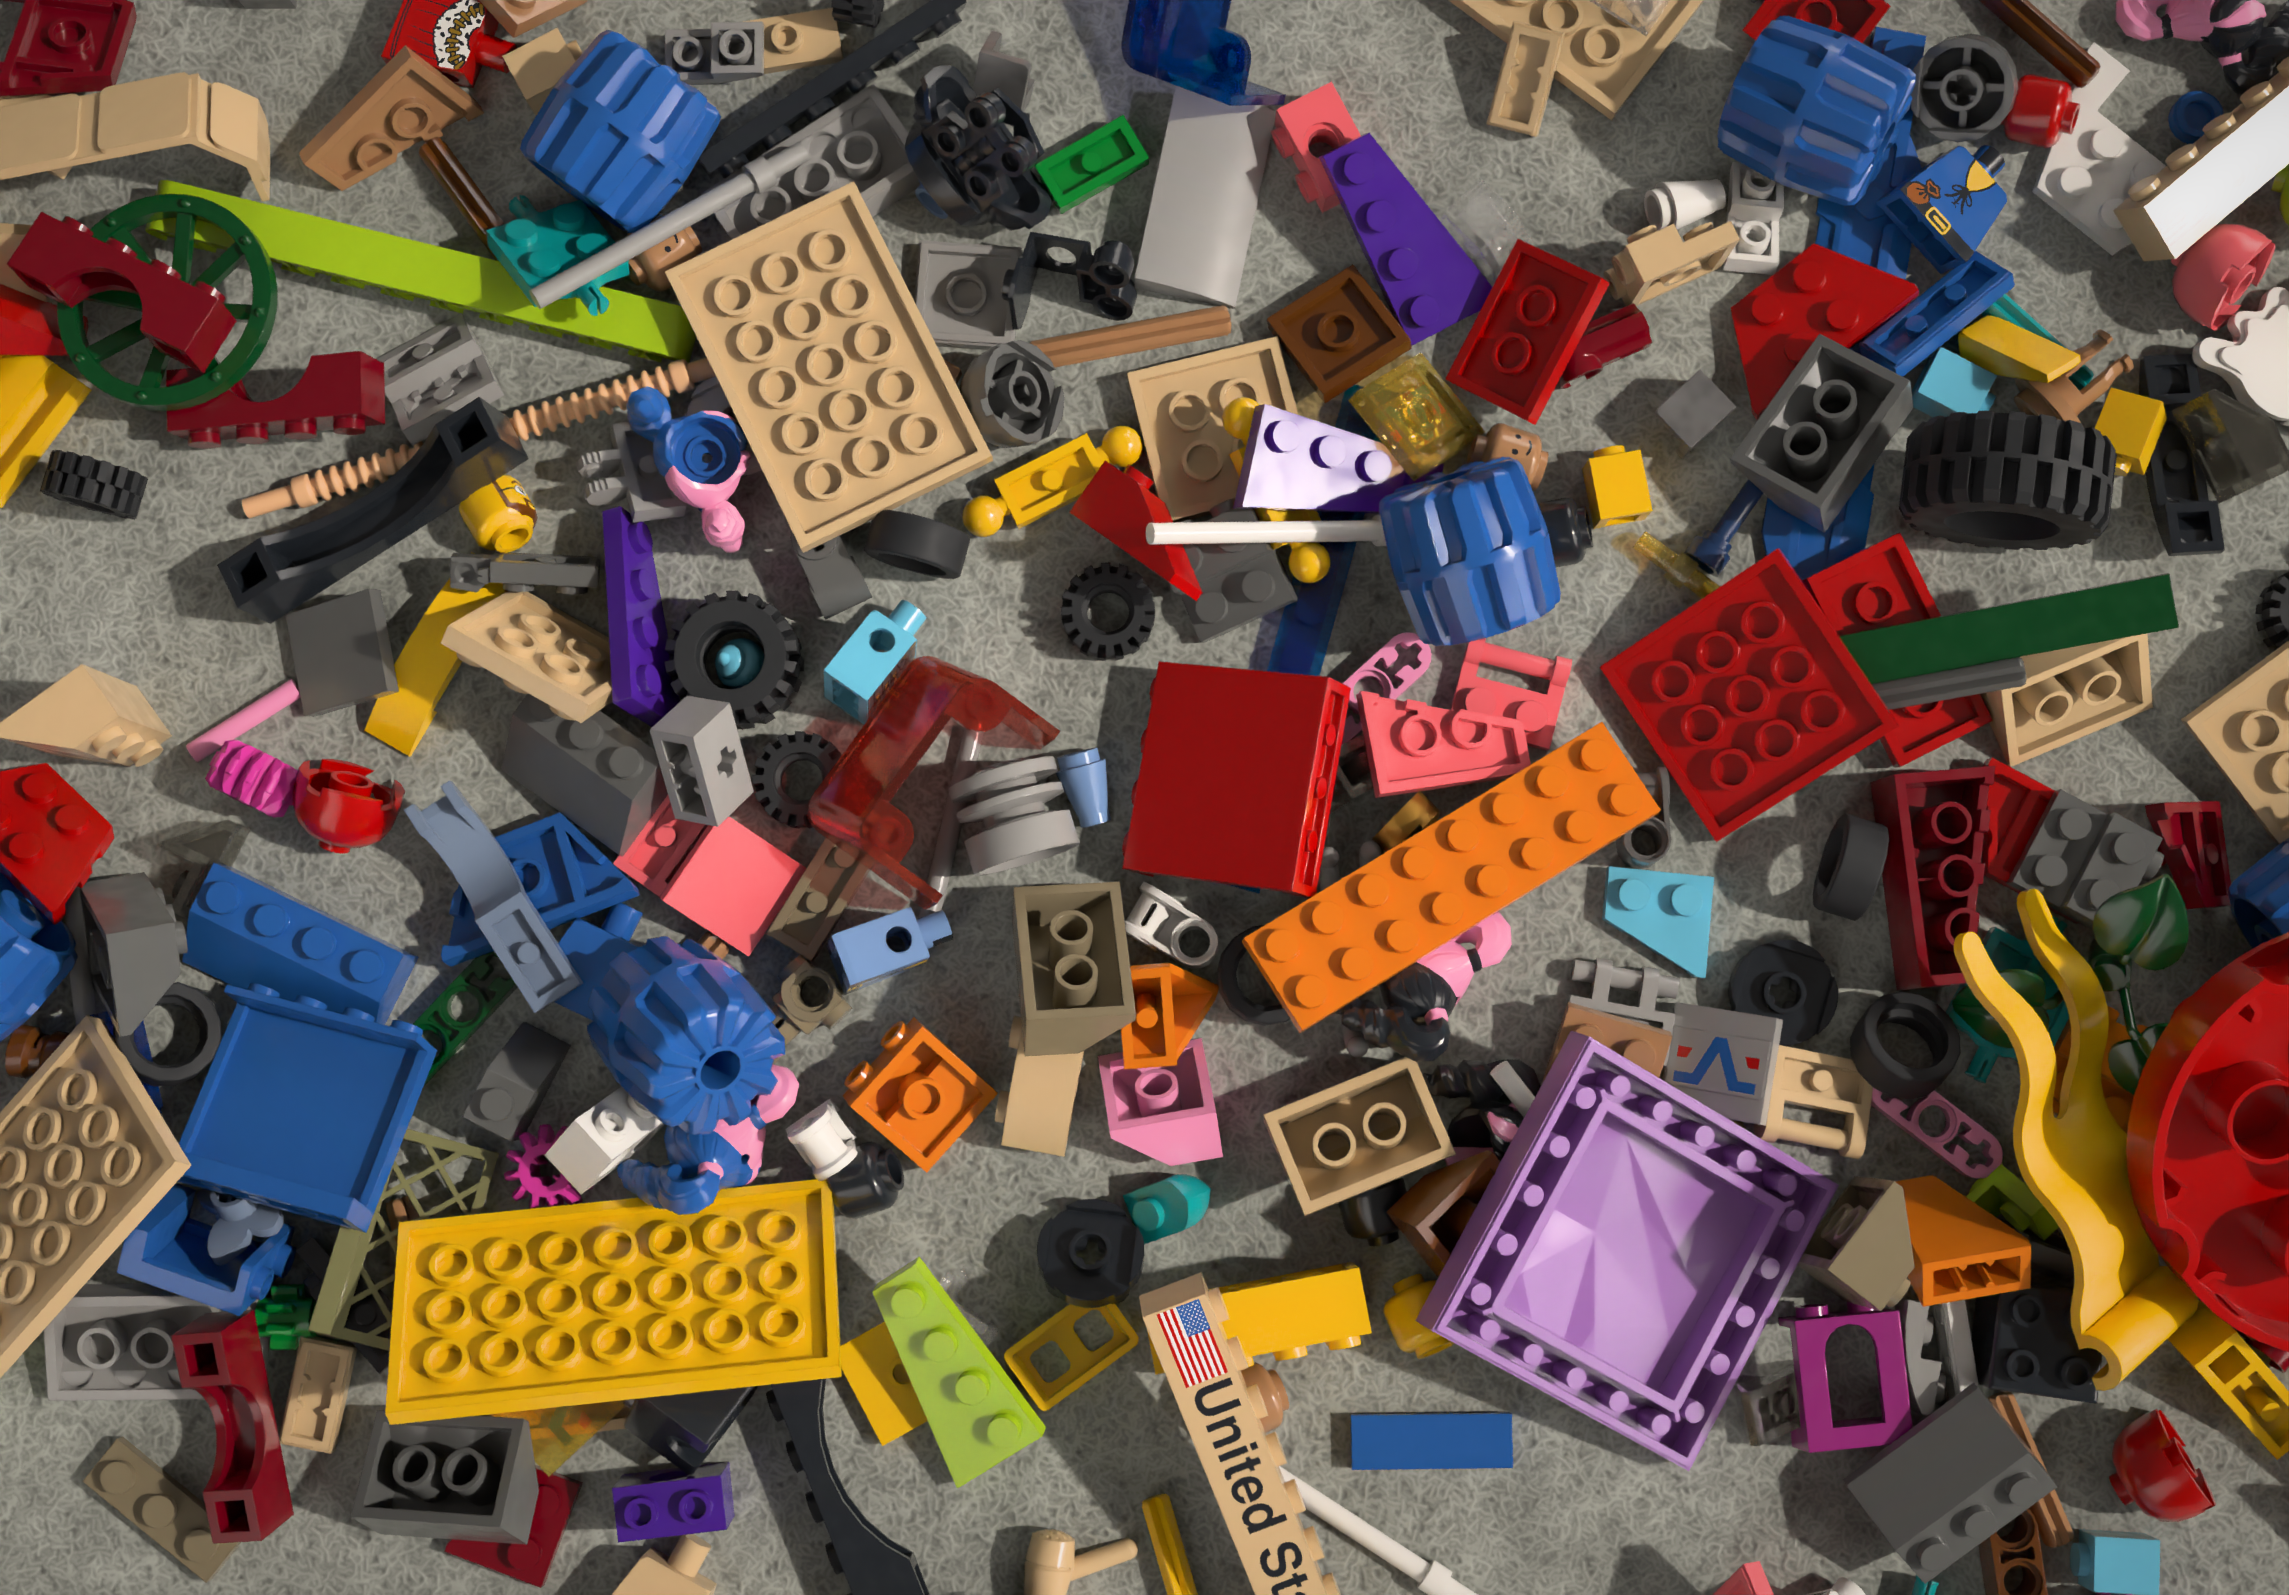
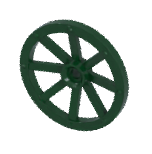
M159 194L132 201L106 215L90 230L94 234L92 237L106 243L108 238L111 237L124 243L137 254V259L150 264L152 260L130 231L156 220L176 218L172 268L181 275L180 280L190 284L196 220L210 223L224 230L235 240V243L190 284L194 286L197 281H202L216 288L245 259L249 265L253 285L252 305L223 303L237 322L247 323L236 346L221 363L214 356L205 370V374L201 377L180 385L159 388L171 357L159 352L153 346L139 386L124 382L111 375L100 362L147 338L140 330L142 318L89 345L84 329L83 303L84 300L142 312L140 296L121 290L103 291L85 298L73 308L57 301V317L61 338L73 364L89 382L101 391L122 403L136 408L156 411L185 409L205 403L229 390L247 374L259 359L270 338L276 318L278 301L276 276L270 257L262 242L244 222L226 208L207 199L186 194Z

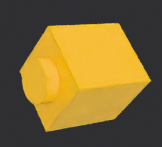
M2110 388L2095 429L2099 430L2102 436L2106 435L2116 450L2115 475L2127 476L2129 471L2141 475L2145 474L2167 419L2163 401Z
M1616 445L1594 451V458H1589L1582 468L1593 528L1645 520L1653 510L1641 450L1625 452L1623 445Z

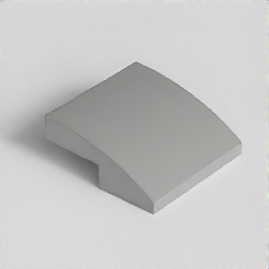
M462 313L377 358V360L384 363L385 395L391 402L400 427L412 446L428 438L437 423L474 399L481 397L490 404L504 396L481 346Z

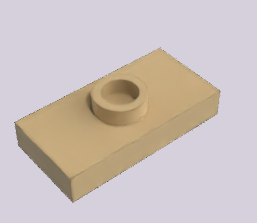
M833 8L743 21H762L764 24V74L841 61L843 59L838 21L832 17Z
M1518 21L1512 22L1487 125L1535 137L1538 136L1565 33Z
M316 1336L300 1338L279 1435L280 1444L329 1454L336 1450L357 1352L354 1344Z

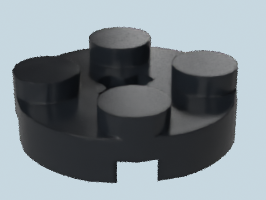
M1776 940L1753 947L1738 961L1730 977L1728 998L1732 1008L1731 1011L1782 1019L1783 1024L1779 1045L1792 1046L1809 1040L1828 1026L1837 1008L1838 986L1835 977L1831 975L1829 967L1824 963L1826 960L1817 950L1807 944L1794 940ZM1786 978L1790 981L1789 989L1796 992V999L1794 1002L1786 1001L1782 1008L1774 1004L1775 997L1770 995L1769 991L1771 985H1779L1781 979Z
M1083 1199L1066 1205V1210L1058 1213L1054 1219L1051 1217L1044 1224L1039 1234L1037 1260L1046 1288L1054 1297L1061 1298L1064 1302L1074 1306L1098 1308L1124 1301L1129 1296L1132 1287L1138 1282L1144 1266V1241L1138 1226L1136 1228L1133 1221L1126 1217V1212L1118 1205L1105 1200ZM1088 1242L1098 1243V1251L1106 1253L1105 1257L1096 1260L1095 1264H1085L1083 1258L1076 1257L1075 1255L1077 1250H1086Z

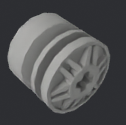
M1053 756L1034 759L1016 758L999 762L974 772L970 777L948 788L953 803L977 800L976 804L956 813L959 823H984L985 830L976 833L964 841L975 876L1013 869L1061 854L1080 845L1070 810L1045 811L1043 803L1054 799L1064 792L1061 782L1037 785L1038 781L1058 772Z

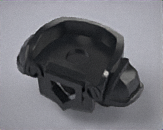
M940 65L931 69L920 79L922 85L914 96L916 111L913 117L916 122L912 125L905 143V151L909 162L929 195L949 217L964 226L984 225L989 222L992 226L999 225L1012 231L1023 227L1031 229L1045 220L1050 212L1051 199L1044 185L1038 182L1039 180L1031 171V168L1034 167L1037 160L1045 152L1030 123V114L1023 112L999 88L977 96L972 87L969 86L965 76L954 66ZM1005 124L1013 126V135Z

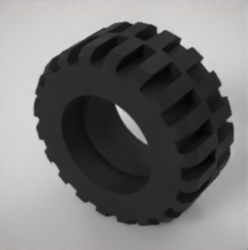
M1978 411V413L1956 412L1951 413L1947 417L1935 416L1927 422L1922 421L1907 438L1899 510L1905 522L1909 523L1913 529L1924 531L1926 535L1935 538L1942 537L1950 542L1960 544L1964 542L1975 544V546L2003 547L2004 549L2019 550L2020 548L2048 550V548L2053 547L2063 549L2071 548L2074 544H2088L2093 539L2096 540L2101 536L2110 521L2117 457L2116 450L2106 435L2102 436L2099 430L2093 427L2085 428L2082 426V423L2072 420H2058L2055 416L2043 414L2035 416L2015 411H2009V413H1995L1994 411Z

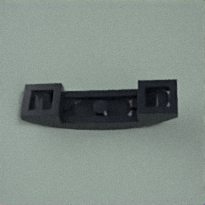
M2192 354L2143 356L2140 360L2139 395L2163 401L2167 417L2146 469L2149 498L2163 545L2168 556L2221 554L2225 551L2218 501H2209L2195 411L2202 403L2197 365L2193 361Z

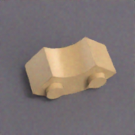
M1014 1016L1008 1045L1010 1048L1017 1049L1010 1092L1000 1090L995 1114V1122L1004 1123L1001 1145L1064 1157L1084 1051L1076 1054L1025 1056L1021 1017Z

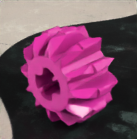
M227 740L220 751H216L209 764L211 767L205 777L210 787L270 817H284L289 806H293V789L298 770L239 740Z
M550 1124L540 1125L538 1140L529 1132H524L519 1136L520 1143L526 1152L514 1149L507 1152L506 1157L510 1161L519 1164L518 1170H510L504 1173L506 1181L520 1179L522 1183L512 1193L515 1201L527 1198L532 1194L529 1209L542 1208L546 1202L548 1207L564 1205V1200L569 1205L581 1204L583 1202L580 1193L562 1174L553 1175V1178L556 1180L554 1184H552L550 1176H541L540 1165L548 1163L545 1159V1154L569 1126H562L555 1136Z

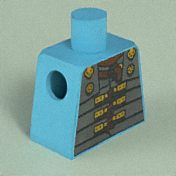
M901 600L888 618L879 611H871L824 669V697L865 726H868L916 658L917 639L914 635L926 620V616L922 611L906 600Z

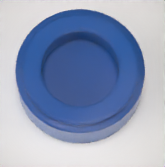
M2204 91L2188 92L2180 97L2171 107L2168 116L2169 127L2177 139L2186 144H2193L2204 135V126L2214 118L2224 114L2220 102L2213 95Z

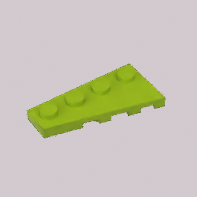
M920 1256L877 1283L872 1293L957 1489L1043 1436L1046 1429L1044 1423Z

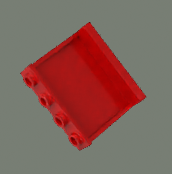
M1159 661L1156 677L1150 686L1151 708L1147 728L1141 737L1142 759L1138 780L1132 788L1131 800L1133 810L1129 831L1126 833L1122 844L1124 856L1122 869L1150 877L1162 875L1268 889L1306 898L1316 895L1351 688L1325 676Z

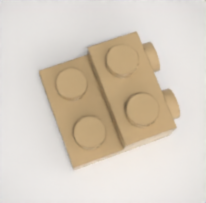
M1729 221L1714 228L1712 222L1702 224L1683 236L1685 242L1682 241L1674 224L1661 230H1657L1655 225H1650L1633 233L1627 238L1628 244L1624 250L1612 257L1613 268L1604 271V279L1610 283L1608 286L1610 294L1615 300L1622 298L1626 306L1633 303L1638 306L1721 268L1740 240L1732 222Z

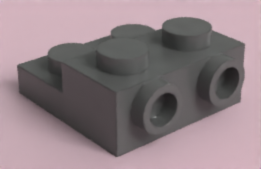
M1235 498L1212 507L1209 510L1212 519L1206 522H1258L1259 519L1254 508L1233 509ZM1270 543L1183 544L1203 593L1195 601L1170 583L1174 594H1180L1198 639L1202 643L1222 636L1298 601L1277 549L1273 550Z
M2059 789L2054 791L2006 884L2019 891L2037 889L2042 893L2047 906L2093 930L2094 915L2104 901L2121 891L2137 887L2141 880L2149 882L2156 875L2164 859V854L2157 851L2163 838L2117 813L2106 814Z

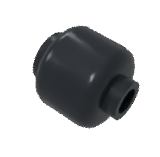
M1567 497L1538 503L1549 533L1555 567L1581 562L1585 557L1586 548L1593 547L1592 530L1586 507L1578 508L1575 501Z
M865 1142L857 1145V1156L839 1172L826 1179L832 1192L834 1207L836 1206L847 1218L858 1219L890 1208L896 1202L899 1190H902L904 1187V1174L898 1157L891 1149L885 1150L880 1144L875 1142Z
M1400 1177L1339 1202L1338 1205L1346 1232L1353 1238L1367 1239L1368 1245L1373 1247L1390 1244L1398 1240V1231L1400 1229L1386 1212L1407 1192L1404 1179Z

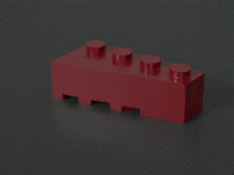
M1995 766L1893 774L1870 782L1875 822L1886 826L1889 835L1882 879L1897 991L1966 983L1954 954V941L1962 933L1974 932L1978 934L1980 913L1976 912L1978 886L1983 884L1985 864L1981 863L1984 833L1989 831L1991 810H1987L1989 786L1994 784Z

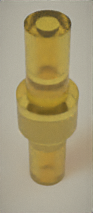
M1646 531L1633 546L1635 550L1664 570L1665 574L1663 577L1679 589L1684 585L1702 599L1720 587L1696 569L1699 563L1684 552L1677 555Z

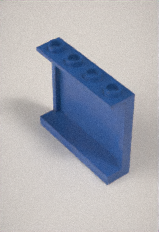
M250 983L247 990L226 985L224 993L236 1001L237 1004L178 1143L192 1165L178 1182L367 1233L438 1050L422 1037L423 1030L408 1022L392 1020L391 1025L387 1026L375 1023V1018L372 1015L354 1008L345 1007L342 1014L328 1011L326 1004L307 996L297 995L295 1002L279 998V992L260 984Z

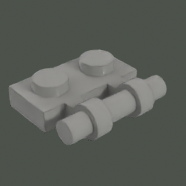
M1596 958L1594 963L1574 959L1571 969V980L1590 983L1589 998L1568 995L1567 1002L1667 1030L1671 1034L1673 1033L1675 1014L1656 1011L1655 1005L1657 996L1676 999L1679 990V978L1660 975L1659 969L1645 966L1642 967L1641 971L1615 967L1612 960ZM1610 987L1637 992L1636 1007L1607 1002ZM1670 1046L1663 1067H1667Z

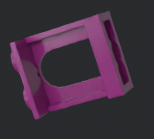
M1847 1302L1848 1311L1828 1312V1304H1809L1795 1306L1796 1316L1778 1317L1779 1326L1790 1328L1800 1424L1790 1425L1792 1447L1808 1453L1890 1445L1913 1428L1899 1310L1884 1308L1882 1311ZM1847 1324L1857 1325L1865 1329L1872 1338L1875 1348L1882 1416L1832 1421L1825 1347L1830 1334L1840 1326Z

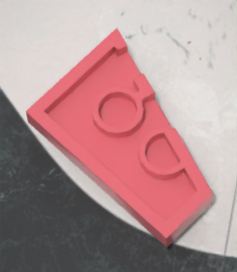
M1360 691L1356 695L1375 798L1507 779L1531 765L1522 720L1464 709L1454 711L1427 706L1426 702L1410 699L1406 701L1379 697L1377 693Z

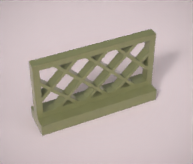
M407 1129L403 1140L423 1145L434 1165L406 1180L396 1161H394L367 1233L340 1226L308 1332L390 1351V1339L376 1336L384 1330L391 1328L392 1316L378 1290L395 1281V1274L374 1285L363 1266L366 1254L387 1241L395 1256L397 1254V1243L394 1237L398 1236V1228L390 1232L379 1213L382 1201L404 1190L419 1216L411 1221L428 1219L455 1203L463 1216L481 1214L499 1153ZM434 1149L453 1154L440 1161ZM462 1156L485 1162L479 1183L460 1194L444 1166ZM393 1170L400 1184L386 1191ZM438 1171L452 1198L424 1213L410 1185ZM476 1192L469 1213L462 1199ZM377 1222L384 1236L370 1244ZM361 1274L368 1289L354 1296ZM372 1294L387 1322L369 1333L344 1328L351 1305Z

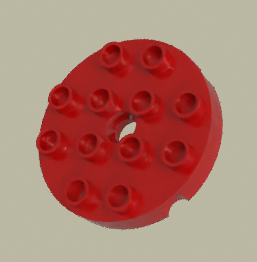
M2289 932L2264 942L2239 956L2214 974L2192 996L2183 1000L2176 1007L2169 1024L2156 1042L2142 1070L2130 1111L2126 1146L2128 1179L2133 1203L2144 1231L2154 1249L2169 1269L2214 1314L2233 1328L2261 1343L2289 1352Z

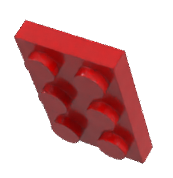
M1517 239L1445 380L1536 425L1610 283L1598 275Z

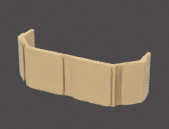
M185 72L112 85L98 93L82 96L66 94L0 107V180L192 144L245 166L261 201L270 200V140L267 119L259 100L225 84L206 82L200 78L198 73L191 75Z

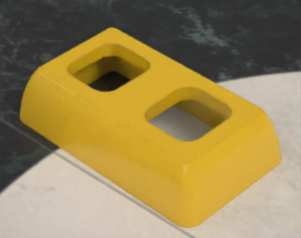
M1069 1304L1007 1349L1004 1353V1359L1037 1407L1042 1411H1047L1134 1348L1139 1342V1337L1116 1304H1108L1098 1308H1083ZM1091 1310L1100 1311L1114 1332L1112 1339L1095 1351L1088 1350L1074 1331V1323ZM1049 1341L1056 1342L1070 1361L1069 1370L1053 1382L1044 1381L1030 1360L1031 1354Z

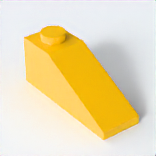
M2200 1300L2194 1315L2167 1340L2274 1458L2278 1460L2289 1451V1391L2237 1331L2214 1314Z

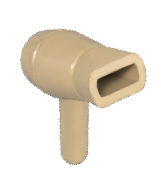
M1054 1529L1036 1531L1032 1533L1026 1554L1024 1595H1066L1070 1581L1133 1559L1137 1555L1138 1546L1134 1540L1125 1538L1075 1556V1539L1067 1533Z

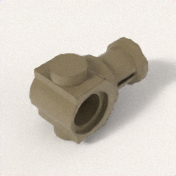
M802 955L792 960L778 975L783 983L781 989L772 997L775 1006L771 1010L776 1015L772 1023L777 1028L785 1021L778 1029L785 1039V1046L800 1032L809 1035L821 1023L829 1030L832 1029L852 1009L846 1002L847 1000L841 995L840 984L835 976L828 971L815 968ZM820 977L828 985V997L820 1006L810 1007L802 998V989L808 980ZM778 1057L774 1059L773 1064H775L780 1058Z

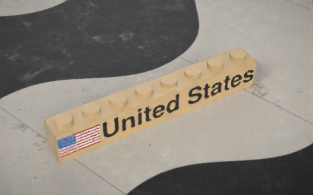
M2289 57L2277 66L2279 73L2273 78L2259 83L2243 93L2240 97L2242 103L2237 108L2207 123L2203 128L2204 135L2195 143L2185 145L2171 153L2165 160L2167 166L2158 174L2148 176L2134 184L2128 190L2130 197L2113 210L2143 261L2176 259L2289 164Z
M1200 1272L1140 1295L1143 1321L1255 1595H1341L1333 1573L1322 1575L1317 1560L1325 1558L1314 1526L1304 1529L1298 1513L1306 1511L1298 1485L1295 1479L1285 1482L1279 1466L1287 1464V1460L1276 1432L1266 1435L1260 1419L1268 1416V1412L1257 1384L1247 1387L1241 1370L1249 1368L1240 1340L1238 1336L1228 1339L1221 1323L1230 1318L1219 1288L1208 1290L1203 1275Z

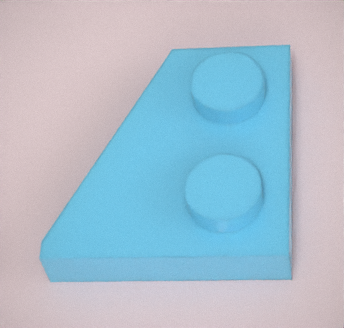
M1609 866L1606 869L1602 920L1619 931L1630 935L1654 953L1665 957L1687 971L1686 973L1694 978H1706L1714 877Z

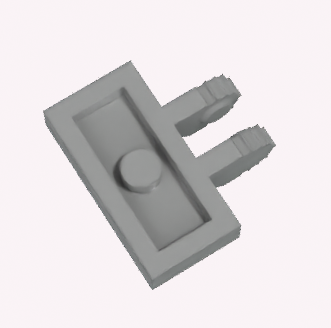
M629 422L612 423L610 436L614 449L586 453L581 455L576 462L578 472H580L582 477L586 478L608 477L616 471H620L621 477L605 478V480L599 479L598 481L588 483L585 489H583V493L589 505H611L627 498L633 523L685 516L687 504L670 490L666 479L659 473L655 465L653 443L634 432L630 428Z

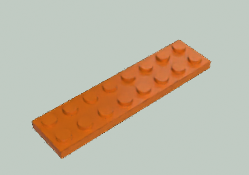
M1600 722L1244 937L1242 943L1296 1029L1301 1033L1651 819L1661 809L1603 722Z

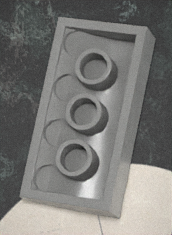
M1180 81L1176 82L1134 278L1136 289L1219 306L1223 305L1235 309L1276 111L1231 94Z
M872 84L761 155L768 159L797 142H801L809 155V161L776 178L777 184L760 194H756L753 191L713 214L729 239L732 240L854 181L873 217L916 190L920 185L919 179L905 151L908 132L875 84ZM743 167L702 192L701 195L743 173Z
M147 1283L85 1284L43 1330L48 1401L204 1399L197 1391L181 1387L171 1335L205 1313L225 1311ZM256 1299L246 1310L254 1309L255 1312L258 1299ZM259 1337L268 1379L269 1337Z

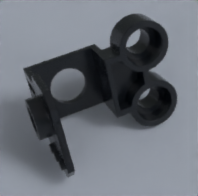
M1030 232L1023 255L1018 257L1014 270L1008 269L1003 280L1002 298L1009 301L1013 329L1019 330L1022 328L1030 304L1031 290L1038 268L1076 275L1080 302L1092 304L1095 311L1105 318L1118 321L1128 319L1132 315L1137 299L1135 284L1130 279L1134 267L1131 249L1122 242L1110 240L1104 242L1092 255L1091 242ZM1052 247L1067 249L1075 256L1076 260L1072 263L1059 262L1053 259L1047 250Z

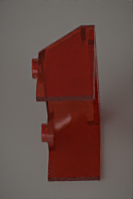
M933 656L919 657L909 663L813 793L807 806L809 822L818 833L925 910L936 905L943 895L900 864L913 843L914 830L909 818L890 804V801L950 718L965 729L976 733L990 731L1002 722L1040 750L1055 740L1060 733V730L995 682Z

